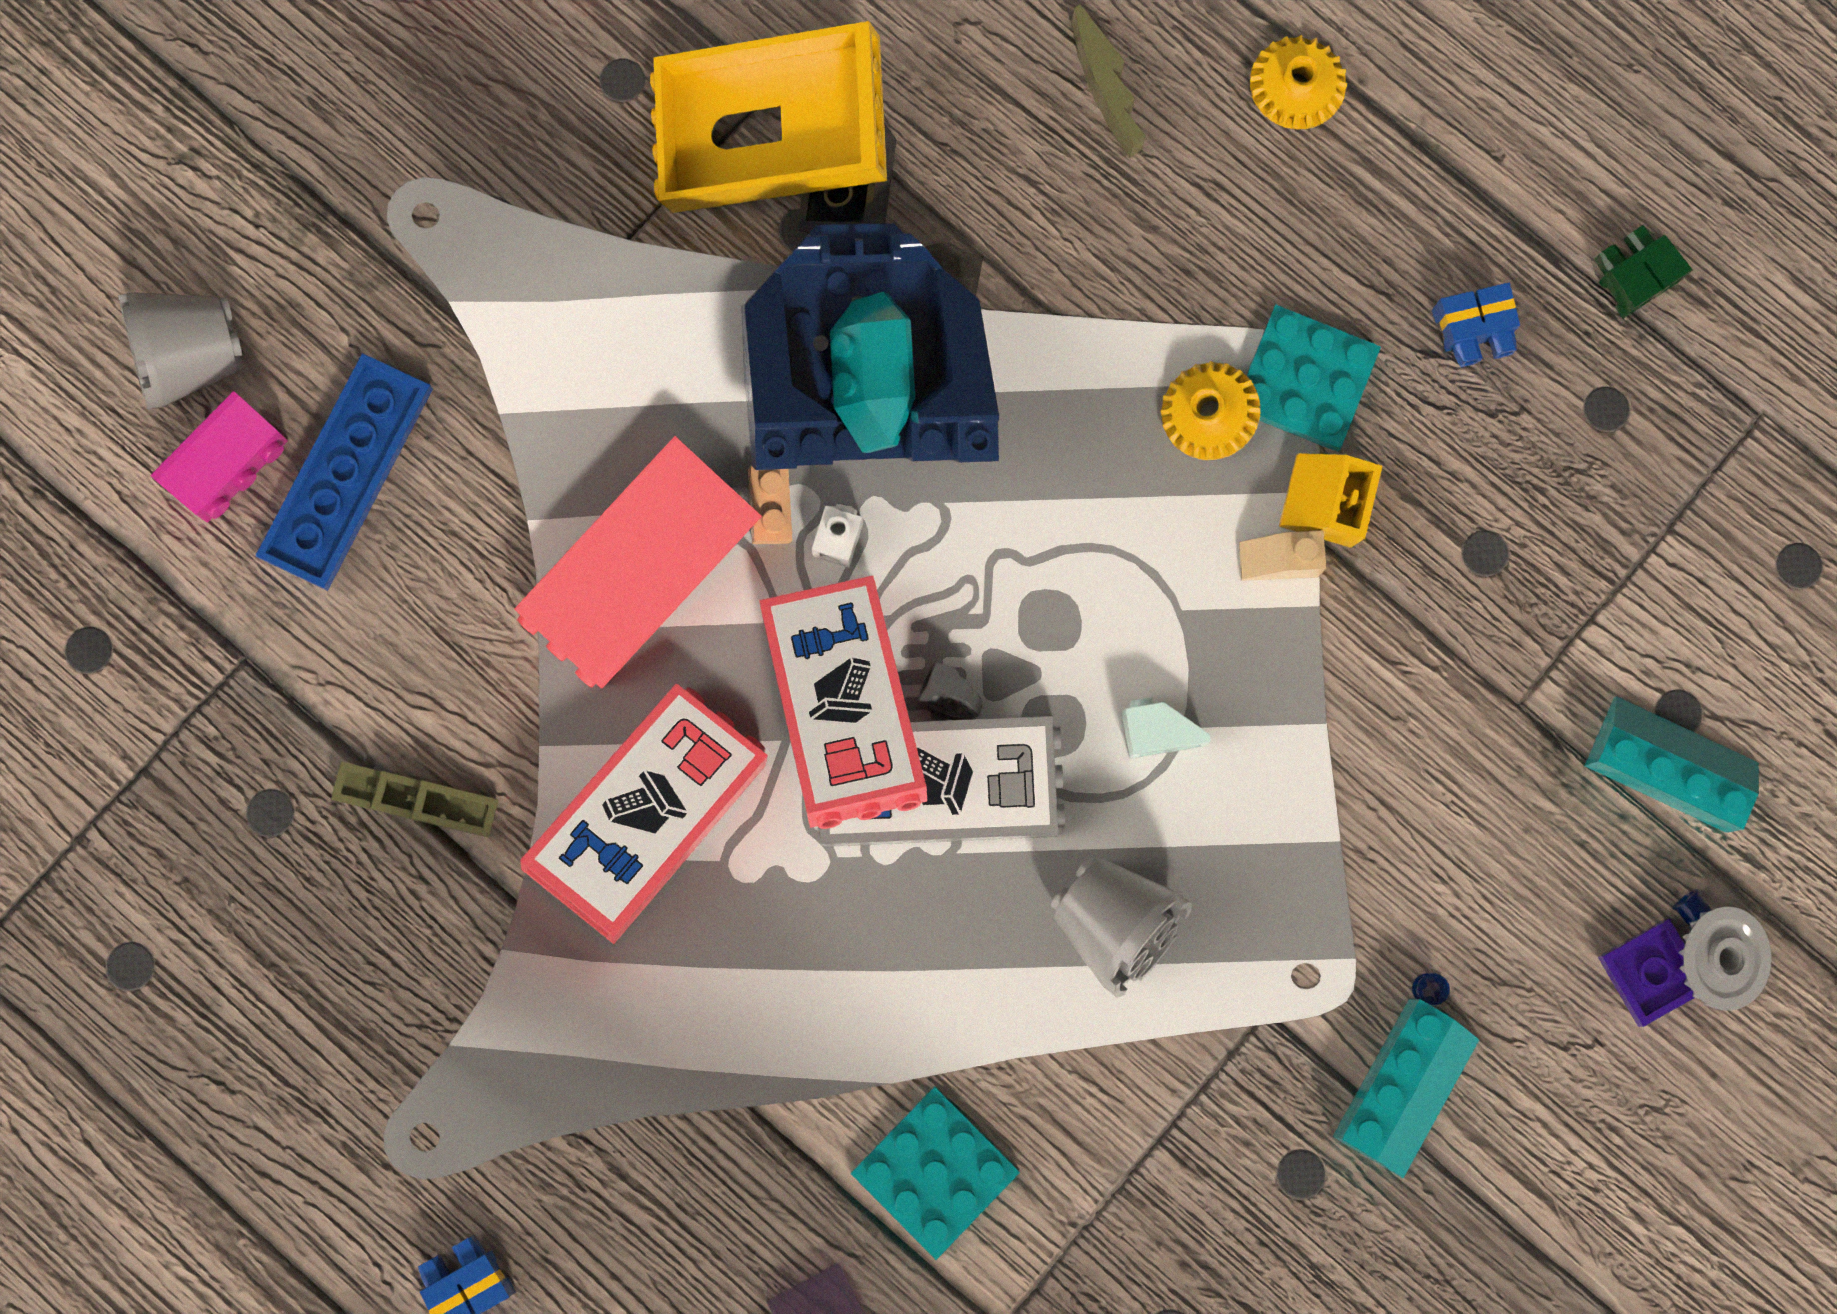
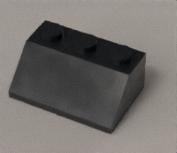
M885 122L887 181L803 193L797 227L799 231L809 233L816 225L886 224L897 139Z

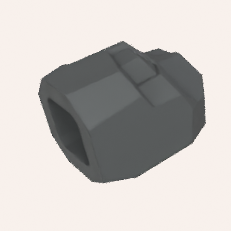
M934 661L922 684L918 700L928 711L947 719H976L983 705L981 697L974 692L971 683L960 677L957 669Z

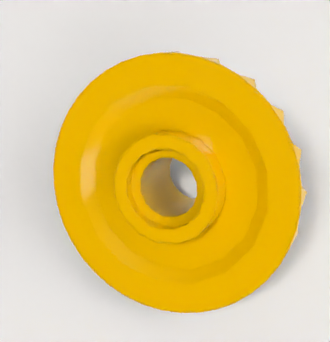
M1302 34L1296 38L1285 36L1280 41H1273L1265 50H1262L1254 62L1250 74L1251 95L1260 112L1275 124L1290 129L1313 128L1328 121L1341 106L1347 87L1345 79L1346 69L1342 68L1340 56H1335L1331 52L1330 45L1324 46L1318 43L1317 38L1312 40L1306 39ZM1301 74L1305 76L1308 82H1298L1292 75Z
M1210 361L1205 364H1195L1192 368L1181 371L1180 375L1170 382L1166 394L1163 395V404L1160 410L1162 426L1172 444L1190 457L1202 460H1217L1228 457L1242 449L1250 441L1257 429L1261 414L1258 392L1252 381L1240 369H1236L1227 363L1222 364ZM1207 401H1215L1219 404L1218 410L1211 416L1200 414L1202 405Z

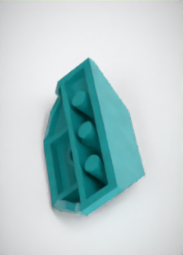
M880 292L853 300L830 331L834 409L860 450L864 453L898 445L901 437L899 433L908 419L915 400L911 320L888 293Z

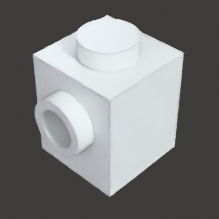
M836 504L835 508L825 506L811 549L813 557L850 567L863 526V518L857 515L858 511L842 504Z

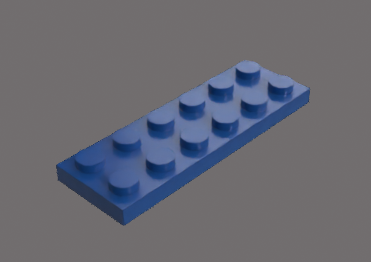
M362 353L255 556L328 591L433 390L431 385Z

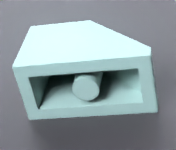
M1153 698L1133 700L1130 702L1131 708H1125L1121 713L1130 759L1204 747L1211 742L1209 733L1165 702L1154 704Z

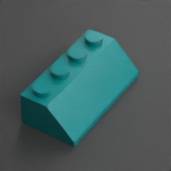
M1617 696L1613 698L1584 765L1593 771L1726 833L1744 830L1759 795V762Z
M1408 999L1332 1137L1397 1176L1404 1178L1479 1039L1456 1020L1421 999Z

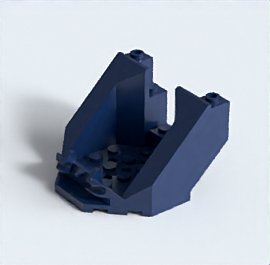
M894 223L816 225L741 306L744 384L752 467L755 470L797 469V466L831 465L833 461L906 458L912 462L953 460L958 463L999 461V411L980 300L946 272L911 233L902 232ZM885 292L891 296L892 300L911 320L915 400L908 419L899 433L901 437L898 445L864 453L860 450L834 409L830 331L849 307L852 297L856 295L867 297ZM819 335L826 337L828 341V346L823 351L815 349L813 345L815 337Z

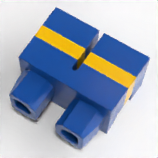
M1510 282L1479 289L1475 293L1470 291L1441 298L1431 310L1435 323H1440L1444 335L1445 352L1453 350L1460 367L1476 364L1483 359L1479 347L1481 343L1489 342L1494 359L1511 356L1517 350L1514 332L1520 327V322Z
M474 1235L452 1247L462 1267L451 1274L440 1254L418 1266L422 1281L426 1287L420 1291V1294L430 1314H481L516 1293L509 1278H505L496 1263L493 1251L491 1250L486 1253Z

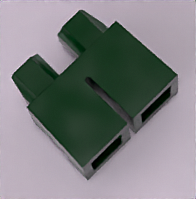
M1645 225L1640 226L1624 238V242L1634 254L1628 259L1625 258L1616 244L1606 248L1595 258L1601 272L1604 274V277L1598 283L1603 288L1610 290L1618 302L1615 308L1622 319L1681 282L1693 271L1666 235L1656 239Z

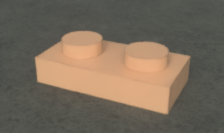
M750 466L748 469L750 506L762 516L751 528L752 544H790L792 542L789 469L755 470Z

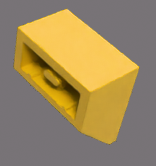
M1298 453L1295 458L1279 527L1295 532L1324 531V540L1352 548L1366 538L1383 466L1349 455Z

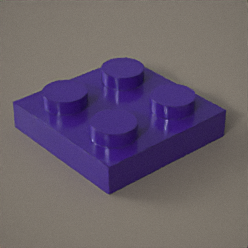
M1670 919L1660 921L1598 956L1599 961L1638 1027L1650 1024L1695 998L1692 996L1693 990L1684 984L1687 979L1686 974L1679 969L1684 965V958L1679 952L1685 948V944Z

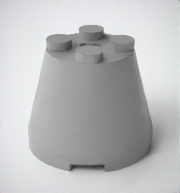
M140 292L118 295L134 365L143 397H145L147 410L164 407L237 373V370L243 369L241 346L237 333H233L232 314L227 297L219 299L212 296Z
M1089 857L1079 867L1076 873L1078 879L1069 890L1063 888L1055 896L1051 907L1056 910L1054 921L1106 990L1118 998L1123 996L1128 990L1124 986L1130 980L1136 981L1138 979L1141 981L1167 952L1178 936L1175 934L1179 927L1176 923L1180 916L1185 920L1190 915L1192 903L1178 892L1105 859L1095 861L1092 857Z

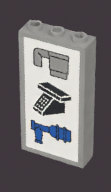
M1053 716L910 722L926 783L927 802H922L917 808L908 811H900L896 808L883 811L879 816L872 819L861 820L856 817L843 820L841 824L833 828H820V844L822 847L1057 837L1058 828L1065 827L1064 804H1057L1056 789L1063 788L1062 765H1055L1054 750L1061 749L1060 726H1053Z

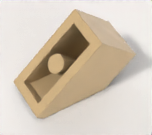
M1324 531L1284 532L1239 543L1242 581L1318 578L1326 570Z

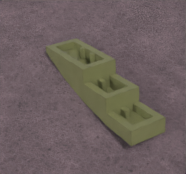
M1079 4L1074 8L1071 25L1082 69L1091 94L1108 127L1128 157L1131 158L1142 150L1146 136L1129 115L1132 113L1135 98L1120 80L1125 61L1082 5Z
M342 761L339 765L330 798L333 801L487 838L490 835L499 801L491 797Z

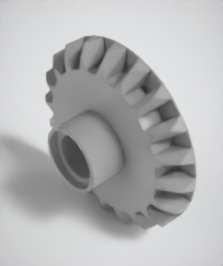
M1713 907L1711 911L1700 913V919L1690 923L1691 931L1689 934L1682 936L1686 943L1685 948L1679 952L1684 958V965L1679 969L1686 974L1687 979L1684 984L1693 990L1692 996L1704 1002L1705 1006L1725 1011L1745 1007L1758 997L1766 985L1770 974L1771 948L1767 934L1754 916L1736 907Z

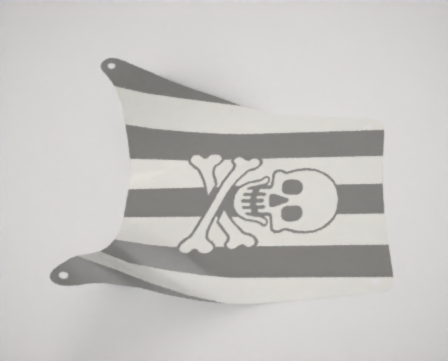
M422 177L408 181L395 191L388 203L387 221L392 234L449 302L480 357L515 466L528 522L536 569V584L540 582L674 436L750 505L748 469L752 466L744 384L741 306L778 266L634 242L504 203L473 188L444 179ZM427 202L433 204L438 209L440 214L439 220L433 227L422 228L413 222L412 212L418 204ZM859 295L852 297L850 304L853 300L860 299L863 297ZM981 309L999 411V461L958 463L953 460L912 462L906 458L833 461L831 465L797 466V469H789L792 542L790 544H752L750 529L602 689L597 684L593 688L585 684L575 674L578 667L568 658L562 662L546 647L550 641L538 631V804L531 847L676 683L683 689L689 687L695 690L704 699V705L715 714L717 711H720L728 716L735 724L734 729L745 738L750 735L757 739L765 747L764 753L768 755L766 766L615 944L611 943L529 875L524 873L513 917L482 997L449 1046L432 1064L388 1119L383 1134L384 1151L392 1165L404 1174L415 1178H441L474 1168L509 1151L558 1136L644 1117L819 1099L1021 1057L1195 1032L1310 1018L1324 1014L1345 1003L1354 991L1356 955L1326 721L1320 621V576L1318 578L1242 581L1239 543L1241 541L1284 532H1295L1279 527L1295 458L1298 453L1320 454V445L1259 421L1253 437L1236 453L1217 460L1197 459L1184 454L1172 444L1162 426L1160 411L1163 404V395L1166 394L1170 382L1174 381L1181 371H1186L1195 364H1205L1210 361L1222 364L1227 363L1236 369H1240L1247 375L1264 329L1153 323ZM819 335L815 337L813 345L815 349L823 351L827 348L828 341L826 337ZM1207 401L1202 405L1200 414L1203 416L1215 414L1219 404L1215 401ZM836 504L846 505L858 511L857 515L863 518V526L849 568L815 558L812 555L811 549L825 506L835 508ZM873 575L910 722L951 720L928 711L918 700L922 684L934 661L957 669L959 676L971 683L974 692L981 697L983 705L976 719L1053 716V726H1060L1061 749L1054 750L1055 765H1062L1063 788L1056 789L1057 804H1064L1065 827L1058 828L1057 837L822 847L820 844V828L818 826L810 828L759 600ZM1153 698L1154 704L1165 702L1209 733L1211 742L1204 747L1130 759L1121 713L1125 708H1131L1130 702L1133 700ZM1089 857H1092L1095 861L1105 859L1178 892L1192 903L1190 915L1185 920L1180 916L1176 923L1179 927L1175 934L1178 936L1167 952L1141 981L1138 979L1136 981L1130 980L1124 986L1128 990L1123 996L1118 998L1106 990L1054 921L1056 910L1051 907L1055 896L1063 888L1069 890L1078 879L1076 873L1082 863ZM1308 963L1313 964L1319 969L1320 981L1314 988L1302 989L1293 983L1291 974L1297 965ZM422 1123L433 1125L438 1130L440 1136L438 1145L433 1150L426 1152L417 1150L410 1140L412 1129Z

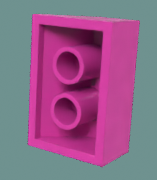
M233 391L150 476L196 516L208 523L211 519H216L224 514L230 505L229 501L239 491L246 490L254 483L257 477L256 473L266 463L274 462L282 454L283 446L288 440Z

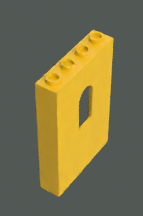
M869 21L654 57V72L650 74V84L655 94V107L652 108L651 118L656 129L657 142L653 144L652 151L658 171V179L654 180V192L657 200L672 213L887 181L880 36ZM781 106L782 141L733 149H721L714 144L712 130L715 123L723 116Z

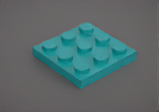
M1275 304L1246 375L1254 384L1260 399L1261 414L1259 421L1339 452L1381 346Z
M934 1086L850 1174L937 1260L1015 1179L1020 1171Z

